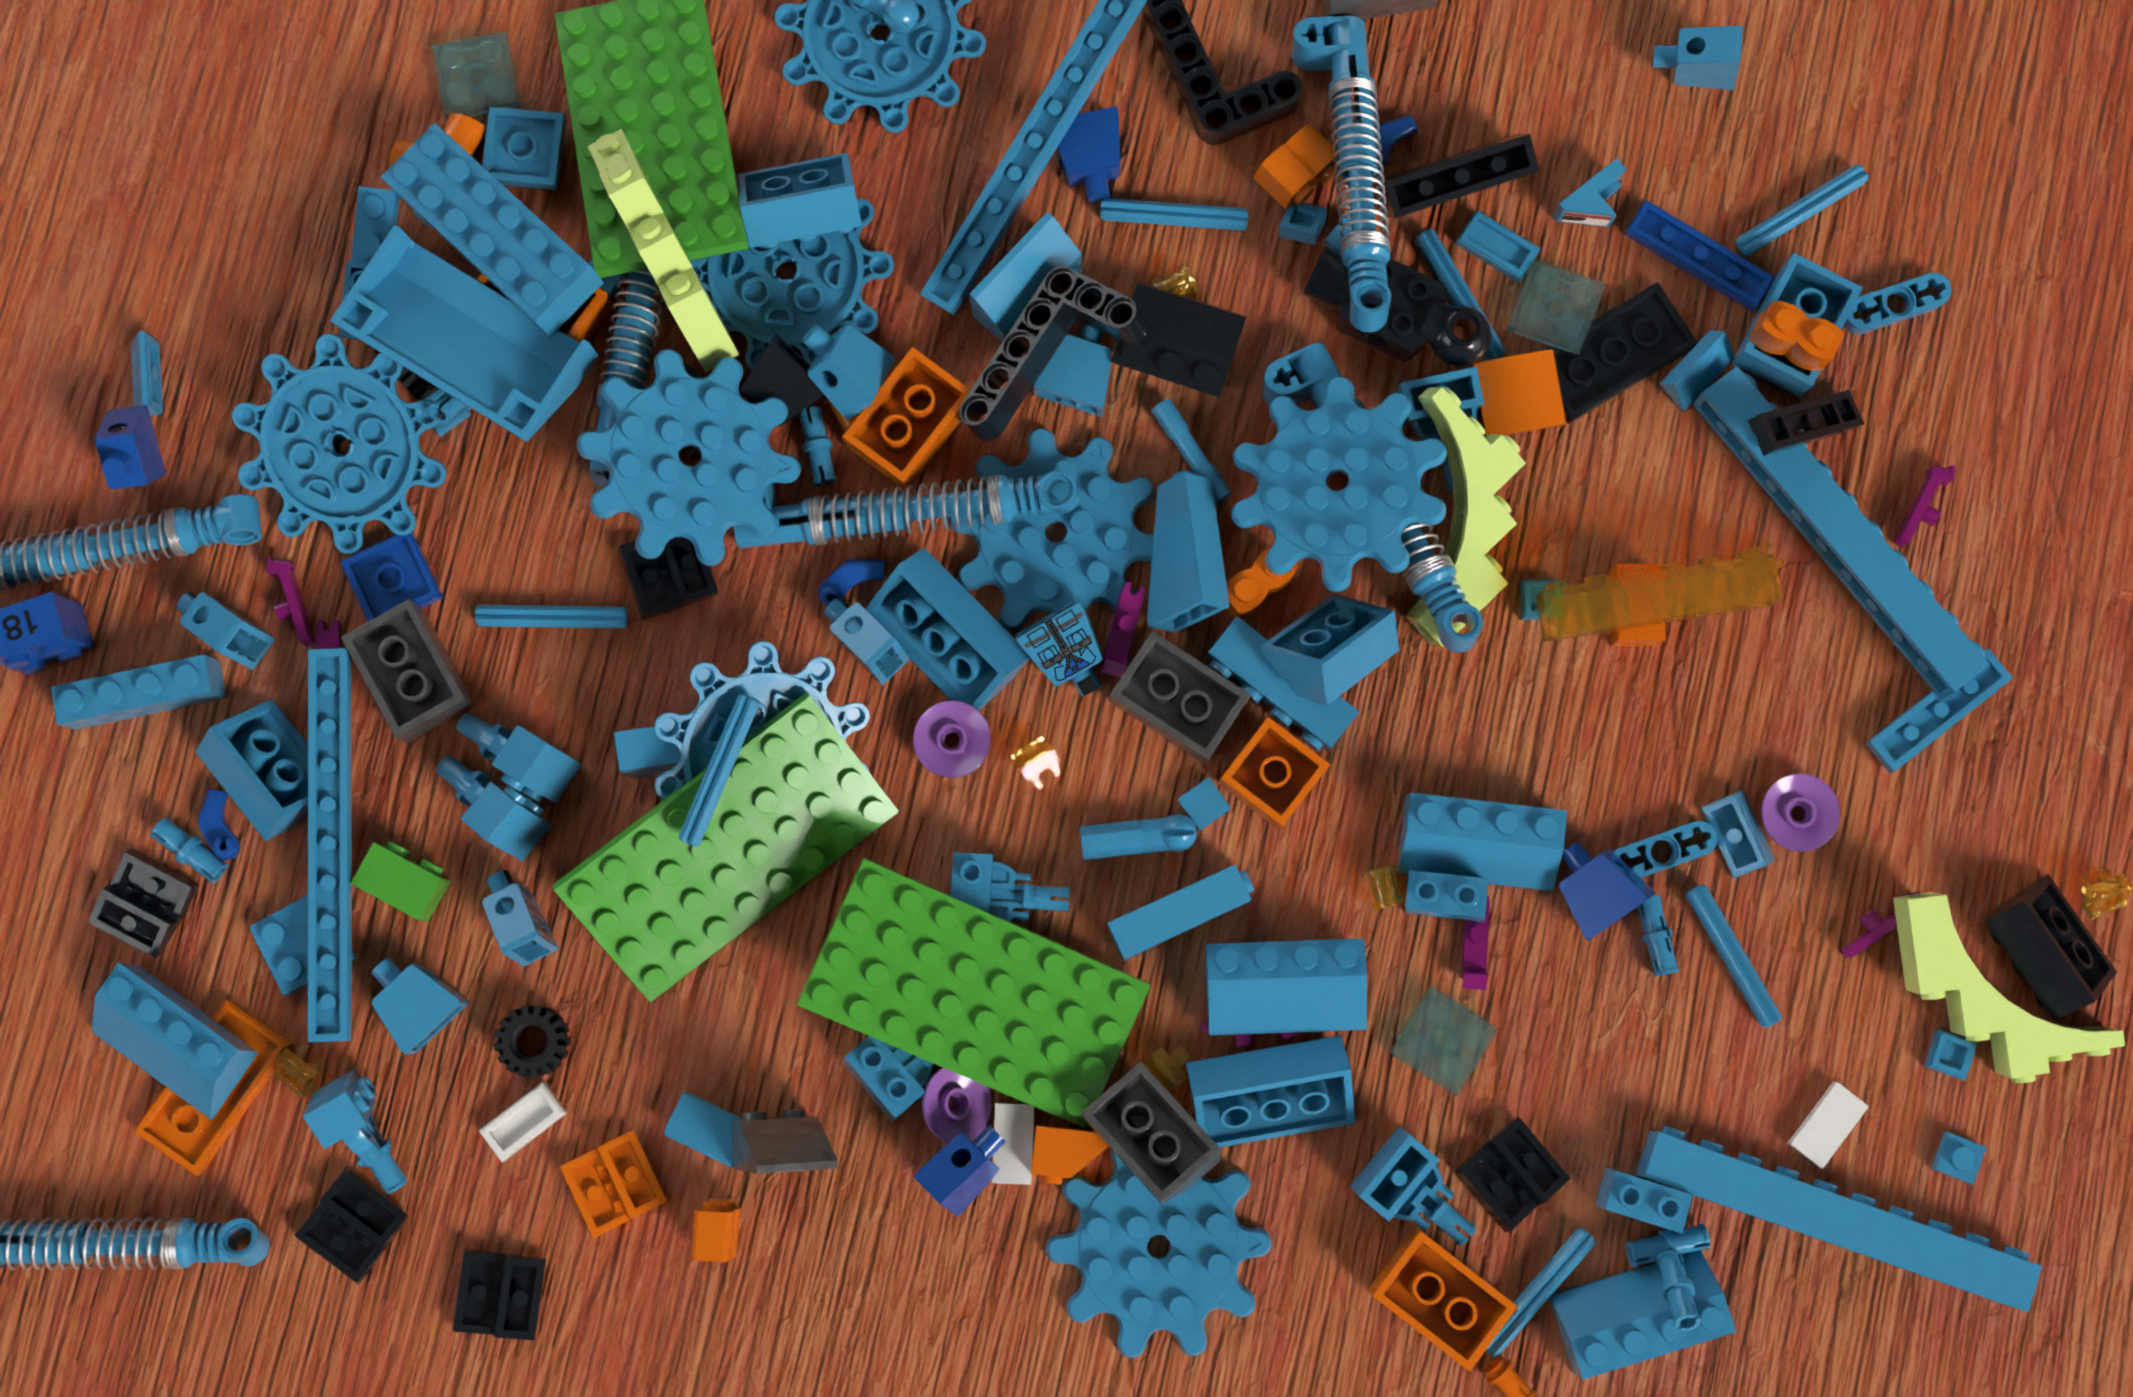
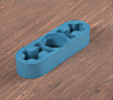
M1929 273L1859 296L1844 327L1853 334H1864L1934 311L1949 300L1952 293L1951 284L1944 275ZM1928 286L1931 289L1937 288L1939 291L1936 297L1928 295L1916 301L1915 295L1923 292ZM1896 294L1904 299L1906 304L1904 312L1895 313L1887 306L1889 295ZM1875 306L1877 308V312L1871 314L1864 322L1861 318L1855 319L1853 317V314L1858 309L1860 312L1872 310Z
M1695 821L1615 849L1613 852L1619 858L1623 854L1625 859H1631L1641 855L1637 850V847L1641 846L1642 858L1649 869H1644V862L1630 868L1642 878L1709 854L1716 847L1717 834L1709 823ZM1694 828L1698 834L1704 833L1706 835V840L1701 842V850L1698 845H1691L1681 849L1678 843L1692 837V829ZM1674 834L1678 835V841L1673 837ZM1656 841H1664L1671 848V857L1666 863L1655 861L1651 855V847ZM1681 850L1685 854V857H1681Z

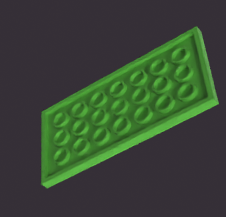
M619 0L555 13L594 271L598 276L603 278L648 269L636 248L628 228L610 199L599 176V170L588 149V146L595 143L601 136L612 134L620 129L623 130L649 184L689 260L749 249L740 210L738 185L705 0Z
M808 692L804 693L745 738L702 842L698 847L682 842L679 839V833L707 768L552 885L555 893L650 1003L899 812Z
M863 857L797 1000V1005L1086 1129L1088 1122L1081 1116V1113L1101 1096L1151 985L1144 980Z

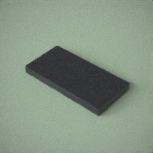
M1658 282L1545 349L1554 350L1564 412L1568 424H1571L1687 354L1698 343Z

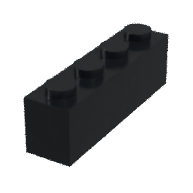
M1518 133L1384 177L1385 182L1383 185L1386 191L1384 195L1387 202L1385 205L1387 207L1386 217L1398 218L1540 171L1530 134Z

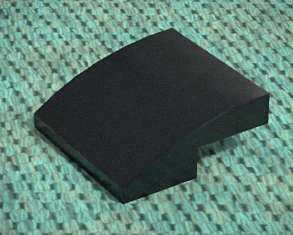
M675 537L669 540L661 555L654 559H646L640 556L636 551V541L620 545L618 548L642 620L683 608L718 594L710 566L704 565L698 560L695 547L686 538Z
M134 849L127 850L121 858L110 886L102 888L88 923L154 958L159 957L186 913L199 884Z
M1516 1117L1454 1170L1505 1233L1512 1231L1538 1205L1548 1201L1571 1179L1520 1117Z
M345 1169L319 1200L321 1204L294 1236L359 1285L395 1238L409 1216Z
M464 1249L452 1331L489 1334L497 1338L535 1340L546 1259Z

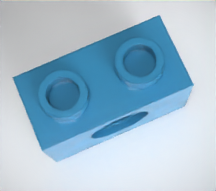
M1409 870L1405 905L1406 914L1485 922L1489 878Z
M1605 1168L1595 1206L1682 1234L1693 1195Z

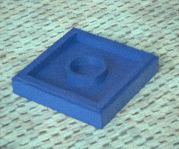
M413 531L404 536L395 534L340 561L368 622L408 599L424 608L444 598Z

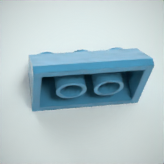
M848 153L737 174L740 210L750 248L758 246L761 248H771L780 242L794 239L807 241L819 234L829 232L843 234L852 231L855 227L862 226Z
M1048 211L969 294L972 316L1001 342H1003L1045 276L1052 269L1065 266L1079 273L1082 271L1080 268L1082 265V253Z
M1333 593L1261 645V653L1296 696L1318 704L1329 705L1399 651L1395 611Z
M272 699L208 729L195 751L265 841L295 827L308 817V744Z

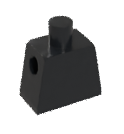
M777 333L771 339L739 390L750 403H758L770 397H777L783 400L787 405L788 415L785 421L778 425V427L785 424L824 395L808 376L807 371L811 365Z

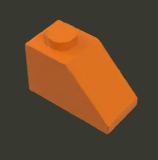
M1037 1124L1031 1174L1039 1175L1038 1182L1061 1185L1063 1178H1072L1109 1146L1094 1130Z

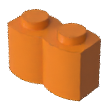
M1309 123L1260 164L1254 179L1285 209L1294 202L1300 206L1312 195L1315 190L1313 188L1314 185L1318 182L1325 185L1336 174L1334 170L1336 162L1333 159L1335 152L1333 151L1332 144Z
M1773 301L1759 315L1749 339L1755 346L1767 353L1785 355L1789 361L1802 369L1820 371L1834 359L1845 334L1830 321L1821 318H1808L1801 309L1790 303Z
M1271 547L1266 549L1257 557L1251 569L1237 573L1226 583L1230 607L1226 608L1234 619L1237 616L1242 620L1250 617L1258 611L1266 597L1281 592L1289 585L1299 564L1295 563L1288 573L1276 575L1270 572L1266 566L1265 557Z
M709 1198V1201H703L701 1208L694 1210L691 1260L728 1262L731 1261V1258L737 1257L740 1207L733 1206V1199Z

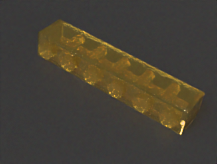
M1756 549L1736 554L1737 559L1723 561L1722 556H1711L1698 560L1699 565L1684 567L1683 562H1673L1660 566L1659 572L1646 574L1645 568H1636L1623 571L1621 573L1622 578L1607 580V574H1598L1583 578L1584 584L1569 586L1568 580L1545 584V590H1542L1535 596L1543 642L1773 606L1783 600L1774 553L1761 555L1760 550Z

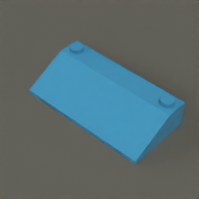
M395 224L330 319V322L525 442L529 441L578 388L599 356L591 344L584 339L579 343L559 330L549 337L510 300L416 244Z

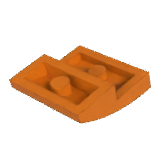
M1553 349L1473 364L1474 367L1477 366L1485 403L1481 406L1486 435H1512L1567 425Z
M634 1130L559 1167L592 1239L667 1202Z

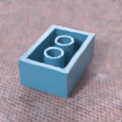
M1793 253L1780 267L1732 364L1800 398L1813 387L1820 371L1802 369L1789 361L1785 355L1770 354L1755 346L1749 337L1759 315L1773 301H1782L1798 307L1808 318L1825 319L1842 330L1863 287Z

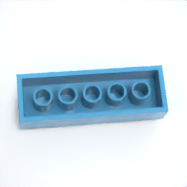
M436 123L381 176L386 184L549 337L604 283L594 269Z

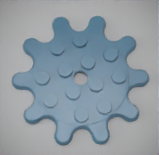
M808 0L803 4L786 3L781 5L775 12L777 26L782 30L798 34L804 42L801 53L787 61L784 65L783 74L785 80L796 86L812 81H820L826 84L829 89V96L823 111L825 118L830 123L836 125L847 122L856 108L872 106L878 110L883 128L891 133H898L906 128L909 118L907 112L908 105L915 98L921 96L929 97L939 106L946 108L955 105L959 100L960 90L948 74L949 65L957 58H977L981 56L986 49V39L979 31L962 27L957 20L959 9L972 0H913L919 10L918 24L907 33L898 34L891 31L885 42L870 36L874 27L878 25L886 26L884 20L869 9H862L850 0Z
M857 199L862 226L855 227L850 232L843 234L829 232L819 234L807 241L794 239L780 242L771 248L749 247V249L690 260L703 287L711 294L712 303L727 331L739 332L746 337L748 348L745 354V361L751 370L776 333L791 347L800 350L804 359L811 365L816 354L802 342V339L816 324L829 335L834 329L845 325H851L862 334H868L877 327V313L862 300L861 290L868 281L889 277L894 271V261L890 254L883 251H869L860 244V232L874 217V208L868 200ZM783 263H793L797 267L794 279H780L776 276L777 268Z
M326 334L318 338L316 342V359L313 366L309 369L301 370L294 367L285 356L278 353L270 354L262 361V373L272 387L271 399L264 405L244 402L238 404L232 412V419L237 428L253 434L260 444L258 457L242 465L239 469L238 477L240 483L246 489L259 490L263 487H271L280 492L283 497L284 506L278 516L277 526L284 535L288 537L299 536L312 521H323L332 529L337 549L344 554H354L363 545V527L370 520L382 521L393 533L400 536L412 533L417 522L414 513L406 501L407 491L415 485H423L429 488L438 487L444 483L447 472L445 466L440 461L427 457L419 445L421 434L425 430L438 425L440 418L437 421L433 420L428 412L429 405L434 401L428 399L416 403L404 401L396 390V382L402 373L403 366L380 353L369 367L364 369L356 368L348 361L344 342L341 338L334 334ZM336 434H341L351 441L349 452L346 455L339 454L333 447L332 442Z
M664 349L655 357L656 379L649 387L644 389L635 388L619 377L609 378L602 386V397L613 408L616 416L615 423L606 431H586L582 433L576 443L577 451L583 458L599 461L609 471L608 483L602 489L592 494L589 506L591 512L599 518L607 519L621 512L634 515L640 524L635 547L638 554L643 558H657L661 555L669 540L675 537H683L692 542L695 547L696 556L702 564L714 566L719 564L724 558L725 547L723 537L730 527L736 525L744 526L759 537L769 536L776 529V516L767 508L763 501L764 490L772 483H792L796 481L801 472L800 463L794 456L775 452L769 443L771 430L785 421L788 415V408L785 402L777 397H770L758 403H750L744 400L738 389L739 382L743 376V367L740 361L733 357H723L716 363L710 375L704 378H696L687 373L683 359L677 351ZM689 445L696 448L701 454V461L695 466L684 465L679 459V451Z
M1336 377L1326 387V398L1323 405L1315 410L1306 411L1301 409L1288 396H1279L1271 402L1269 414L1277 426V434L1274 440L1265 445L1243 443L1233 453L1234 464L1237 468L1253 474L1257 479L1258 486L1256 492L1251 497L1236 503L1231 512L1232 520L1240 528L1245 529L1256 525H1264L1273 531L1274 543L1265 557V563L1270 572L1276 575H1283L1288 573L1299 560L1305 558L1314 559L1321 565L1322 581L1325 587L1332 592H1341L1350 585L1353 565L1362 558L1370 557L1376 559L1390 573H1400L1408 567L1410 555L1401 541V534L1404 528L1412 523L1436 525L1443 521L1446 516L1445 503L1440 498L1425 493L1421 488L1420 481L1425 471L1437 467L1444 462L1447 450L1444 443L1439 439L1431 438L1414 442L1405 437L1403 424L1412 409L1411 401L1406 395L1393 393L1385 398L1378 407L1364 409L1355 401V389L1351 380L1345 377ZM1337 472H1341V474H1345L1349 478L1346 488L1340 491L1331 490L1327 486L1329 478L1337 474Z
M1037 428L1027 438L1028 456L1023 463L1016 466L1008 465L994 454H984L979 457L975 464V471L980 479L983 476L988 478L993 475H1006L1009 479L1015 478L1016 483H1018L1019 478L1022 477L1028 482V477L1034 476L1035 481H1037L1039 475H1047L1053 471H1064L1079 485L1081 496L1077 507L1071 512L1065 514L1055 512L1042 514L1041 509H1039L1037 515H1033L1032 511L1029 510V515L1023 516L1021 511L1019 517H1014L1011 522L1004 524H993L990 513H984L985 525L982 526L979 514L972 515L973 526L971 528L968 525L966 515L960 516L961 527L958 529L956 528L955 517H948V523L955 532L972 536L978 545L976 556L959 568L957 572L958 582L966 590L971 591L986 585H993L999 588L1004 595V603L998 616L999 623L1010 632L1022 629L1033 613L1045 611L1051 614L1081 597L1086 609L1092 603L1103 602L1115 611L1124 583L1127 582L1125 578L1127 568L1138 561L1152 562L1154 534L1140 531L1136 527L1134 516L1140 507L1152 501L1155 493L1153 483L1145 477H1137L1124 483L1112 479L1108 473V463L1113 455V446L1108 439L1101 436L1090 439L1079 455L1068 457L1058 451L1054 434L1050 430ZM1058 483L1053 486L1050 491L1051 500L1054 502L1064 501L1069 495V486L1065 483ZM1053 523H1062L1067 530V535L1060 542H1051L1045 536L1046 527ZM1130 588L1131 594H1135L1136 592Z
M762 640L751 646L748 652L747 668L736 677L723 675L712 663L700 662L690 672V681L699 695L697 707L687 714L662 713L654 722V731L659 739L677 745L681 753L679 763L671 770L665 771L657 777L655 791L659 797L666 799L708 767L739 695L751 697L759 703L746 737L806 692L812 697L844 740L851 733L866 726L870 717L869 711L860 702H851L837 706L828 701L826 689L835 675V667L832 661L824 656L812 658L806 667L798 673L787 674L779 668L778 653L775 646L768 641Z
M1110 1149L1114 1170L1108 1180L1095 1183L1085 1176L1075 1174L1072 1178H1067L1064 1181L1062 1193L1064 1198L1078 1209L1080 1223L1073 1232L1053 1235L1046 1243L1045 1251L1049 1260L1057 1264L1074 1265L1082 1275L1081 1287L1068 1299L1066 1312L1073 1321L1078 1323L1087 1322L1099 1313L1113 1315L1119 1323L1117 1347L1120 1353L1127 1358L1139 1357L1144 1352L1149 1337L1159 1330L1172 1333L1176 1337L1180 1349L1186 1355H1200L1204 1352L1208 1343L1204 1330V1321L1209 1312L1215 1309H1223L1236 1317H1246L1254 1311L1256 1306L1254 1294L1244 1287L1238 1279V1268L1245 1259L1259 1258L1269 1253L1272 1247V1239L1265 1229L1245 1227L1236 1219V1205L1249 1192L1251 1187L1250 1179L1244 1171L1239 1169H1232L1217 1179H1209L1203 1176L1189 1189L1161 1205L1115 1152ZM1155 1235H1163L1170 1241L1169 1252L1161 1258L1152 1256L1147 1249L1148 1241Z

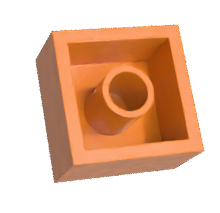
M1267 717L1218 783L1280 830L1331 764Z

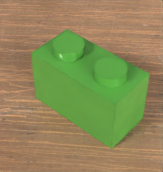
M391 840L388 841L387 845L373 842L350 884L417 920L428 922L451 880L441 875L444 869L424 858L420 864L407 857L410 850Z

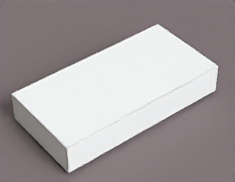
M1833 1081L1787 1144L1818 1169H1823L1869 1106L1840 1083Z
M541 1082L481 1128L479 1132L500 1161L505 1162L568 1112L546 1082Z
M995 1103L994 1130L1006 1142L993 1155V1163L999 1168V1171L992 1178V1183L1032 1184L1034 1106L1029 1104Z

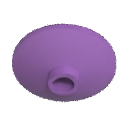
M944 701L928 708L919 718L913 734V745L920 762L932 773L946 778H958L975 771L986 759L991 743L990 730L983 715L973 706L960 701ZM956 734L959 736L960 743L957 747L950 748L946 745L945 740L948 735Z
M1792 774L1777 780L1767 790L1761 805V817L1765 830L1777 844L1792 851L1805 852L1820 848L1834 836L1840 822V806L1833 790L1821 779L1808 774ZM1793 807H1798L1802 811L1800 821H1796L1791 817V809Z
M943 1067L937 1070L928 1080L922 1097V1111L925 1122L931 1132L944 1142L949 1143L961 1132L972 1141L985 1129L991 1115L992 1099L989 1087ZM949 1098H951L953 1102L951 1110H949L948 1106Z

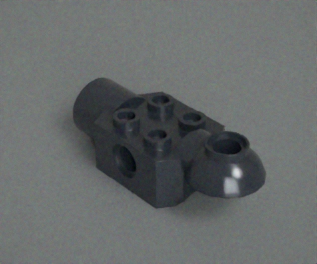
M1325 246L1307 282L1303 295L1336 310V329L1403 362L1417 355L1419 351L1425 348L1427 343L1430 344L1437 357L1447 364L1455 366L1472 365L1482 359L1489 350L1492 339L1490 324L1482 313L1473 307L1465 305L1451 306L1445 303L1443 283L1393 259H1390L1386 264L1388 287L1392 295L1387 322L1381 329L1369 333L1358 330L1353 326L1349 318L1351 304L1348 268L1343 265L1340 252ZM1370 303L1363 304L1364 306H1366V307H1368V308H1376V307H1377V306H1375L1374 304H1370ZM1457 326L1465 327L1469 331L1471 338L1467 340L1457 338L1453 333V328Z

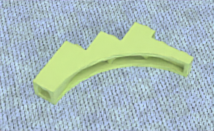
M620 129L612 134L601 136L595 143L588 146L599 170V176L610 199L628 228L639 254L656 281L671 314L704 371L707 372L713 369L716 363L723 357L734 358L738 356L739 353L729 332L677 238L623 130Z
M1428 387L1418 397V400L1434 421L1442 442L1446 446L1453 479L1454 509L1449 541L1444 555L1450 556L1452 563H1454L1457 571L1455 576L1456 584L1461 587L1462 591L1460 593L1465 594V601H1468L1470 605L1476 607L1480 612L1508 584L1500 574L1503 571L1500 564L1490 555L1485 556V554L1517 524L1509 514L1512 510L1508 503L1500 496H1494V494L1526 462L1518 454L1520 452L1519 446L1509 436L1487 434L1484 437L1483 435L1486 432L1483 426L1473 417L1466 416L1459 407L1461 405L1460 399L1453 391L1443 387ZM1420 598L1405 617L1428 644L1444 647L1439 638V629L1434 622L1435 617H1432L1429 612L1430 609H1427L1426 601ZM1462 622L1451 624L1457 633L1466 625Z
M1928 892L1893 897L1906 991L1921 995L1922 1000H1935L1946 997L1950 1032L1965 1036L1966 1041L1970 1042L1990 1039L1995 1073L2010 1078L2012 1083L2036 1081L2035 1075L2050 1073L2049 1062L2072 1060V1054L2085 1052L2086 1056H2105L2111 1054L2110 1048L2125 1046L2123 1030L2108 1026L2073 1027L2054 1024L2034 1017L2008 1001L1982 976L1967 955L1954 927L1947 895Z

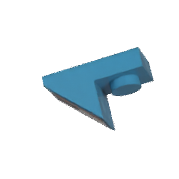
M1615 159L1559 203L1552 217L1556 222L1602 227L1611 226L1617 215L1605 200L1621 188L1622 185L1619 181L1627 169L1618 159Z

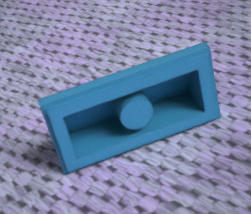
M1710 330L1660 383L1681 411H1685L1734 359L1728 336L1724 331Z
M145 331L137 333L131 343L134 407L147 405L150 416L162 415L160 343Z
M1743 790L1701 807L1707 822L1716 831L1717 844L1733 879L1775 861Z
M684 1091L663 1134L712 1159L733 1167L731 1121L743 1120V1118Z

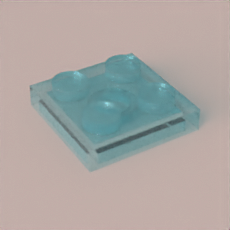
M506 32L432 45L443 113L447 120L450 113H459L471 117L489 113V107L510 109L521 107L510 41Z
M1534 260L1508 323L1507 331L1579 355L1605 291L1606 283Z
M1430 986L1388 1053L1453 1095L1458 1096L1498 1028Z

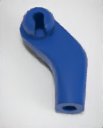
M1412 115L1380 124L1379 132L1381 136L1383 169L1386 167L1393 145L1401 139L1418 132Z
M861 558L845 560L820 584L818 588L820 601L828 606L836 598L843 599L848 591L857 583L867 580L884 579V560Z
M208 789L199 814L198 826L215 855L220 859L230 860L239 854L241 845L225 821L228 793Z

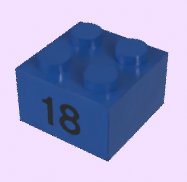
M49 592L0 609V665L5 666L6 669H14L25 675L34 674L45 670V664L56 660L60 662L73 661L81 658L83 651L95 648L82 604L56 593Z

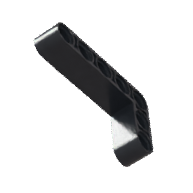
M1147 0L1142 9L1143 15L1198 135L1205 143L1210 145L1225 143L1295 112L1302 91L1301 80L1296 74L1290 71L1277 72L1225 94L1182 0ZM1170 19L1176 21L1179 26L1169 29L1161 23ZM1181 52H1188L1193 55L1194 59L1184 62L1179 60L1176 55ZM1195 85H1204L1209 89V92L1199 95L1194 93L1191 88ZM1287 89L1293 96L1288 99H1282L1275 94V91ZM1252 103L1259 110L1255 113H1246L1240 106ZM1216 117L1225 124L1222 127L1213 128L1207 124L1206 120Z
M1060 266L1052 269L1045 276L960 407L962 421L982 440L988 441L997 438L1004 431L1076 320L1121 343L1130 345L1140 342L1147 334L1148 322L1136 303L1130 297L1069 267ZM1100 302V304L1097 307L1092 309V307L1096 303ZM1131 317L1126 323L1121 324L1126 318ZM1027 350H1029L1024 356L1021 357V355H1022L1024 352H1026ZM1007 382V384L1000 389V387ZM984 414H986V416H985L982 420L979 421V419L981 418V416L984 415Z

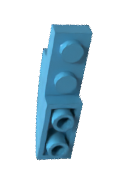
M358 186L351 262L346 261L343 300L394 224L397 225L400 197L393 190ZM340 328L339 337L357 339Z

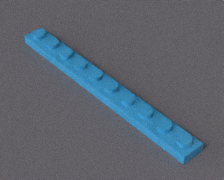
M1147 0L1098 1L920 293L921 296L955 316Z
M347 648L309 649L308 1042L352 1041V884H350L352 881V657Z

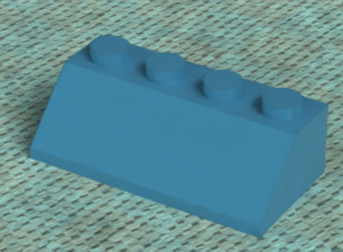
M925 548L899 563L866 607V610L899 642L908 657L951 701L967 703L978 711L991 701L1030 659L1029 655L1015 638Z
M1409 793L1404 797L1397 873L1409 875V870L1489 878L1488 884L1553 891L1564 850L1567 810Z
M1364 938L1206 944L1204 964L1209 1035L1367 1030V966Z
M118 962L95 995L91 1032L209 1119L215 1117L259 1053L140 966Z
M1341 1035L1186 1063L1195 1121L1219 1147L1355 1124L1351 1067Z
M1698 1250L1682 1254L1687 1278L1691 1279L1695 1287L1693 1299L1701 1319L1700 1325L1691 1331H1680L1674 1326L1670 1304L1663 1298L1661 1287L1664 1282L1657 1262L1552 1294L1549 1299L1573 1373L1584 1380L1735 1333L1736 1329L1724 1293L1702 1251Z

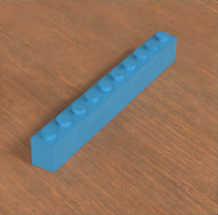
M1736 366L1699 395L1692 405L1941 700L1956 692L1990 665L1985 659V653L1981 646L1975 641L1969 640L1959 628L1957 618L1950 611L1941 607L1935 600L1930 586L1913 574L1908 568L1906 558L1899 551L1890 547L1883 538L1880 527L1862 514L1857 508L1858 504L1855 498L1848 491L1840 488L1834 481L1829 467L1812 455L1807 449V444L1763 456L1758 445V439L1752 432L1748 420L1758 414L1779 408L1775 404L1767 402L1758 391L1757 383L1749 374L1743 373Z
M1663 1126L1662 1133L1649 1130L1637 1168V1176L2012 1308L2029 1312L2042 1268L2041 1265L2028 1261L2030 1253L2006 1245L2004 1252L1990 1248L1992 1240L1969 1232H1967L1965 1239L1951 1234L1953 1226L1929 1219L1927 1225L1913 1221L1915 1216L1913 1212L1892 1205L1889 1212L1875 1207L1876 1199L1853 1192L1851 1199L1838 1195L1839 1187L1818 1179H1815L1813 1185L1799 1181L1801 1175L1799 1172L1777 1166L1775 1172L1761 1168L1763 1160L1741 1152H1739L1737 1159L1724 1155V1146L1701 1139L1700 1145L1685 1141L1687 1133L1667 1126Z

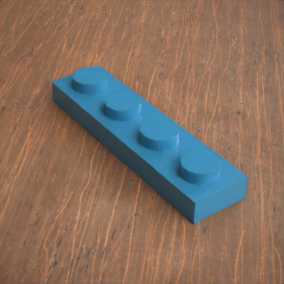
M1989 648L1983 651L1985 659L1990 665L1964 686L1942 700L1931 690L1865 742L1889 773L1898 770L2013 679Z

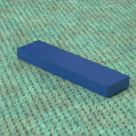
M1646 199L1624 232L1625 236L1752 312L1757 308L1775 279L1773 275Z

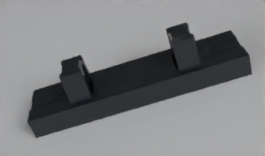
M1849 390L1761 413L1748 420L1752 432L1758 439V445L1763 456L1852 431L1865 424Z

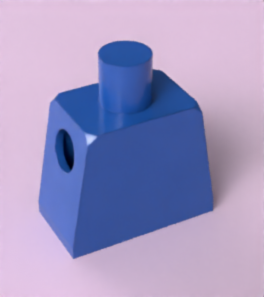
M1117 106L1078 114L1054 152L1069 187L1085 185L1089 202H1099L1103 198H1109L1110 192L1107 180L1120 177L1119 117Z
M147 405L108 410L95 435V444L108 487L110 489L142 486L163 477L166 474V470Z
M1579 840L1563 851L1562 858L1574 873L1560 882L1559 888L1587 941L1655 894L1652 888L1609 848L1594 859Z
M990 1125L974 1141H971L961 1132L913 1177L940 1205L959 1217L998 1173L999 1168L990 1158L1006 1141Z

